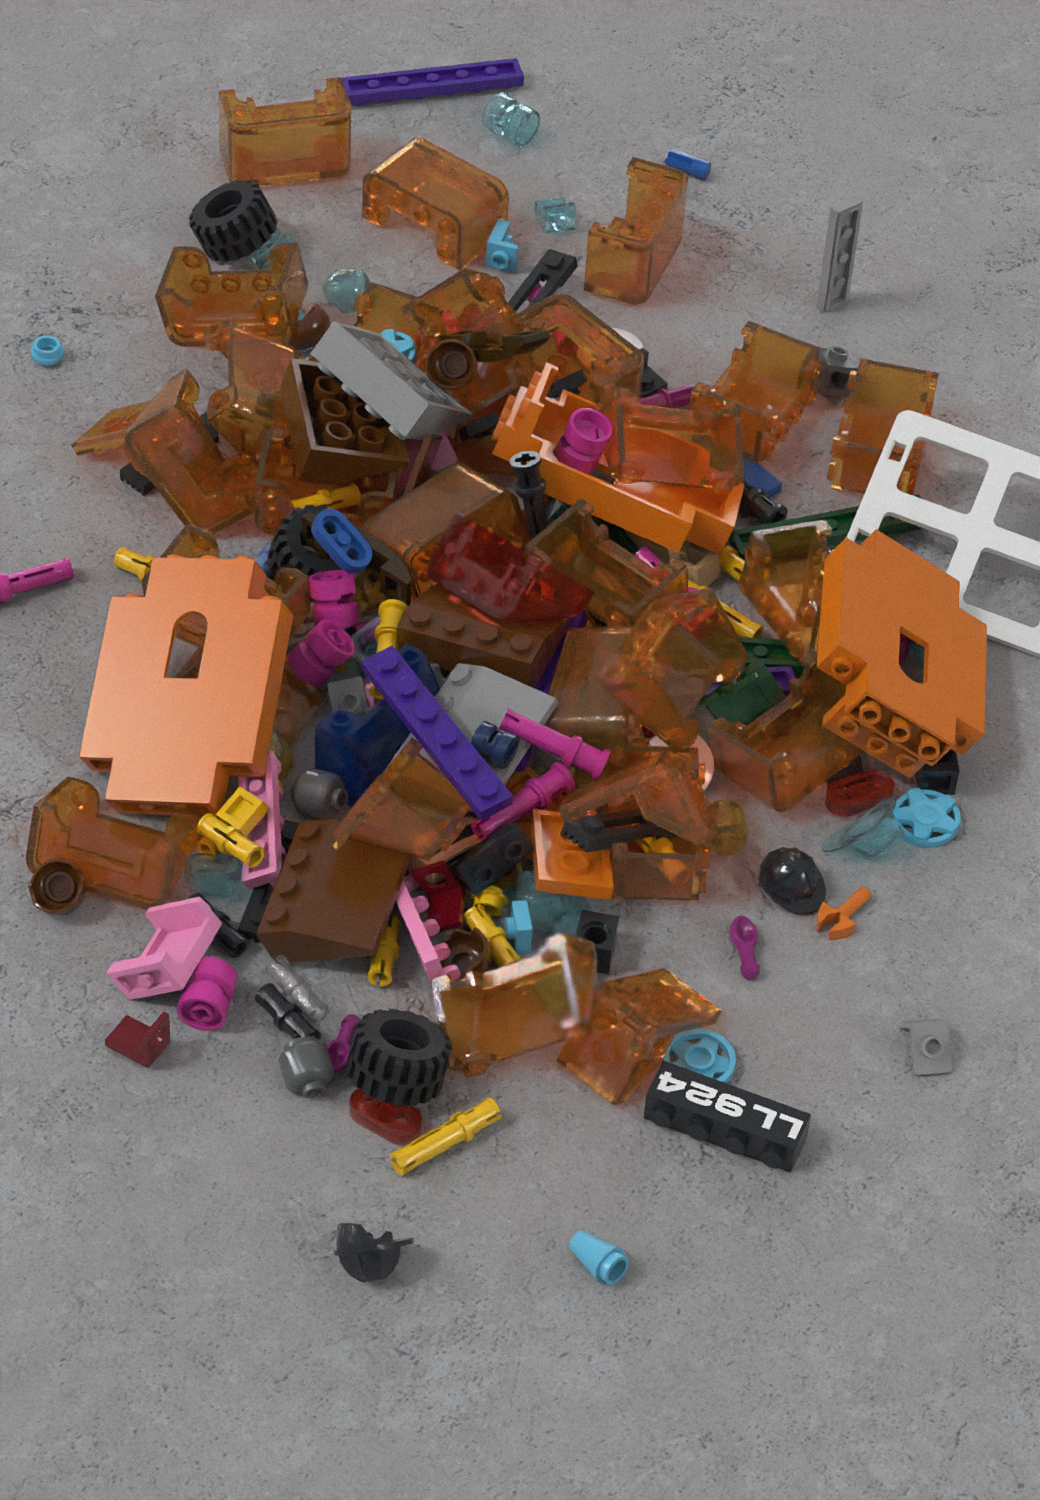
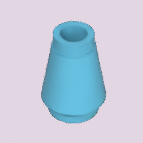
M584 1230L578 1231L570 1240L569 1250L574 1253L599 1283L606 1282L612 1285L625 1275L629 1266V1259L625 1256L622 1248Z

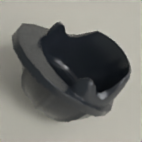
M782 847L769 852L760 864L759 887L763 888L764 892L774 903L795 914H810L817 911L822 902L825 901L827 890L824 879L813 857L796 847Z
M341 1223L337 1225V1249L334 1250V1255L338 1256L345 1271L358 1281L371 1282L383 1280L395 1269L399 1260L401 1246L413 1244L414 1238L393 1240L392 1232L386 1231L380 1238L375 1239L360 1224Z

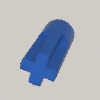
M673 149L669 150L668 156L665 158L666 167L703 180L707 179L711 170V162Z

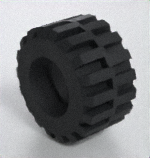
M236 180L211 190L193 207V212L189 216V225L207 256L216 262L236 261L251 255V253L260 249L264 243L268 242L271 238L270 235L275 232V225L277 224L276 215L257 183L250 180Z
M313 504L306 505L304 510L298 507L293 509L291 514H287L280 524L268 551V558L271 559L268 565L270 571H276L274 575L275 580L278 583L283 582L285 584L283 588L286 591L290 592L293 590L297 592L296 596L302 599L305 595L310 597L309 576L323 571L342 570L331 557L327 559L316 558L303 547L308 545L302 542V516L305 513L319 514L322 510L327 509V506L320 505L318 509Z
M398 1009L375 1010L374 1013L365 1014L362 1020L357 1022L346 1063V1073L352 1079L351 1083L356 1088L362 1089V1093L377 1098L376 1100L383 1103L388 1102L397 1106L402 1104L408 1106H417L418 1103L425 1104L430 1102L431 1098H436L442 1089L452 1053V1042L449 1041L450 1037L447 1032L441 1030L440 1025L429 1021V1018L423 1015Z

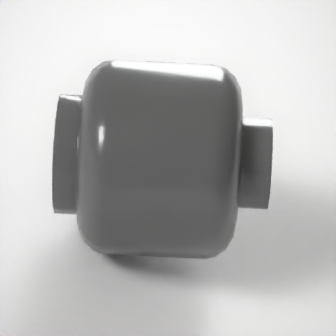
M311 768L294 780L291 788V799L299 813L325 820L333 819L346 807L348 792L345 789V783L341 776Z
M310 1036L299 1037L288 1042L278 1059L288 1091L294 1094H303L305 1098H314L323 1094L326 1091V1086L332 1082L335 1076L326 1045L318 1040H314Z

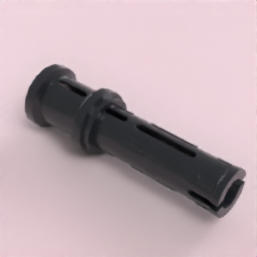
M522 451L513 455L510 459L511 469L515 471L517 479L514 487L516 494L523 500L531 550L534 553L542 554L549 552L553 548L543 499L546 482L541 477L539 469L542 461L538 452Z
M711 455L708 469L744 484L740 504L746 515L754 516L762 522V525L786 519L788 509L783 504H776L768 497V493L763 488H754L731 468L722 463L715 455Z

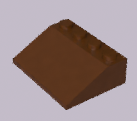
M291 358L280 387V393L299 480L312 483L335 484L408 467L409 458L405 441L395 436L388 429L391 425L383 417L378 419L365 409L367 404L360 397H352L341 388L343 382L336 376L334 378L330 377L319 369L317 365L320 362Z
M440 580L413 600L397 625L398 652L402 658L416 661L415 656L422 655L431 663H437L441 669L452 671L458 663L485 666L525 685L536 688L572 622V615Z
M336 819L299 822L256 932L274 963L283 964L376 955L414 851L415 839Z

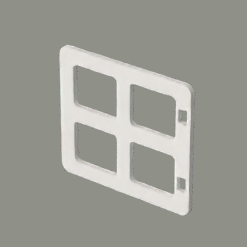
M902 411L895 419L847 538L854 542L858 532L869 537L876 529H879L884 517L892 516L954 539L957 542V547L946 573L960 581L959 608L987 625V639L1040 658V622L1036 627H1029L967 604L963 600L982 552H990L1040 571V542L1000 528L994 524V518L1011 477L1020 476L1040 484V457L915 411ZM916 441H923L986 464L988 470L970 513L962 514L897 489V483ZM894 445L905 449L900 462L889 459Z

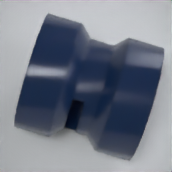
M485 720L475 731L471 744L482 758L487 757L491 759L493 765L506 769L517 752L520 737L510 731L503 733L498 730L495 724Z

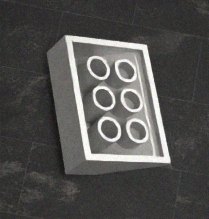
M333 321L310 353L320 362L317 365L320 370L330 377L334 378L336 376L343 382L341 388L354 398L360 397L367 403L365 409L378 419L383 417L391 424L388 429L402 440L406 438L422 440L426 435H433L463 423L473 415L444 389L438 388L430 381L426 373L380 333Z
M458 663L451 671L449 677L434 697L470 743L475 731L485 720L495 724L499 729L508 708L545 725L559 704L555 697L485 666ZM410 733L384 771L403 800L473 812L417 739ZM520 739L517 752L506 769L493 765L491 759L487 757L483 759L505 785L532 744Z

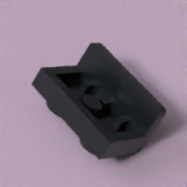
M506 822L450 868L464 887L474 896H477L534 849L519 825L515 822L511 824Z

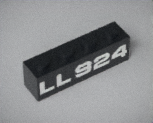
M663 1060L646 1094L643 1119L649 1120L657 1126L668 1127L687 1134L695 1140L706 1141L725 1148L733 1154L744 1155L763 1162L768 1167L779 1168L791 1173L807 1139L811 1114Z

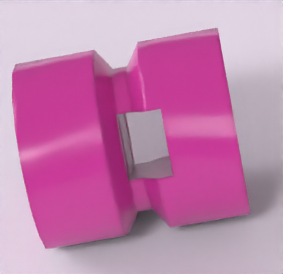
M580 408L574 411L555 448V456L558 462L585 474L593 471L612 435L613 427L610 420L604 414L594 409Z
M329 570L315 573L308 577L310 597L316 600V603L312 606L314 627L323 619L330 620L343 629L352 627L360 622L358 603L351 598L356 593L354 573H348L344 570Z
M323 619L307 634V639L301 640L288 653L287 659L290 667L301 680L313 687H320L335 673L336 665L342 666L355 653V646L343 628L330 620Z
M202 957L182 990L177 1007L179 1018L190 1027L203 1031H213L221 1028L226 1022L231 1003L230 1000L233 998L238 974L236 969L222 959Z

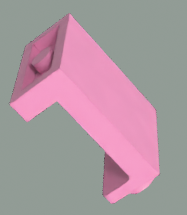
M195 897L148 908L145 916L154 925L156 932L142 955L137 958L114 962L106 973L128 1000L183 990L222 925V922L211 910V907L202 898Z

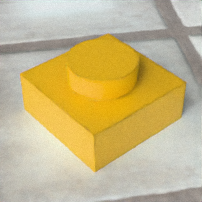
M239 786L215 815L227 825H234L243 836L247 837L270 809L262 800Z

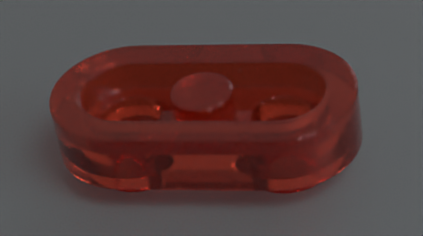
M877 769L867 770L830 783L826 789L825 806L831 813L842 817L852 816L889 803L893 797L894 780L888 773Z
M357 1088L351 1094L349 1113L357 1124L396 1145H408L419 1138L422 1130V1117L415 1107L405 1104L397 1106L388 1102L383 1103L376 1100L377 1098L362 1093L360 1088ZM404 1118L406 1121H398L397 1119Z

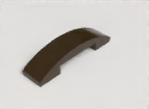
M462 330L439 335L440 342L446 339H454L466 343L473 349L479 363H492L532 353L544 345L550 338L549 331H523L502 336V344L487 343L485 330Z
M305 513L302 516V542L326 558H329V554L317 542L311 531L312 523L318 514ZM353 525L372 549V559L366 568L368 572L380 579V593L389 599L400 600L409 606L411 603L412 579L403 562L382 541ZM324 528L329 534H332L329 529Z

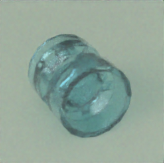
M499 92L487 103L483 112L482 123L488 130L497 135H502L506 140L518 147H523L536 134L540 124V114L526 104L520 103L512 96Z

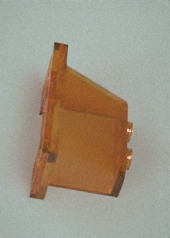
M411 738L383 774L379 775L326 842L338 851L349 839L429 861L438 849L445 853L469 823L464 816L470 807L443 772L419 754L423 747L414 738Z

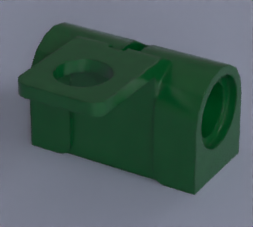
M756 660L716 687L715 691L699 701V705L717 735L730 739L753 720L786 698L766 666L759 660Z

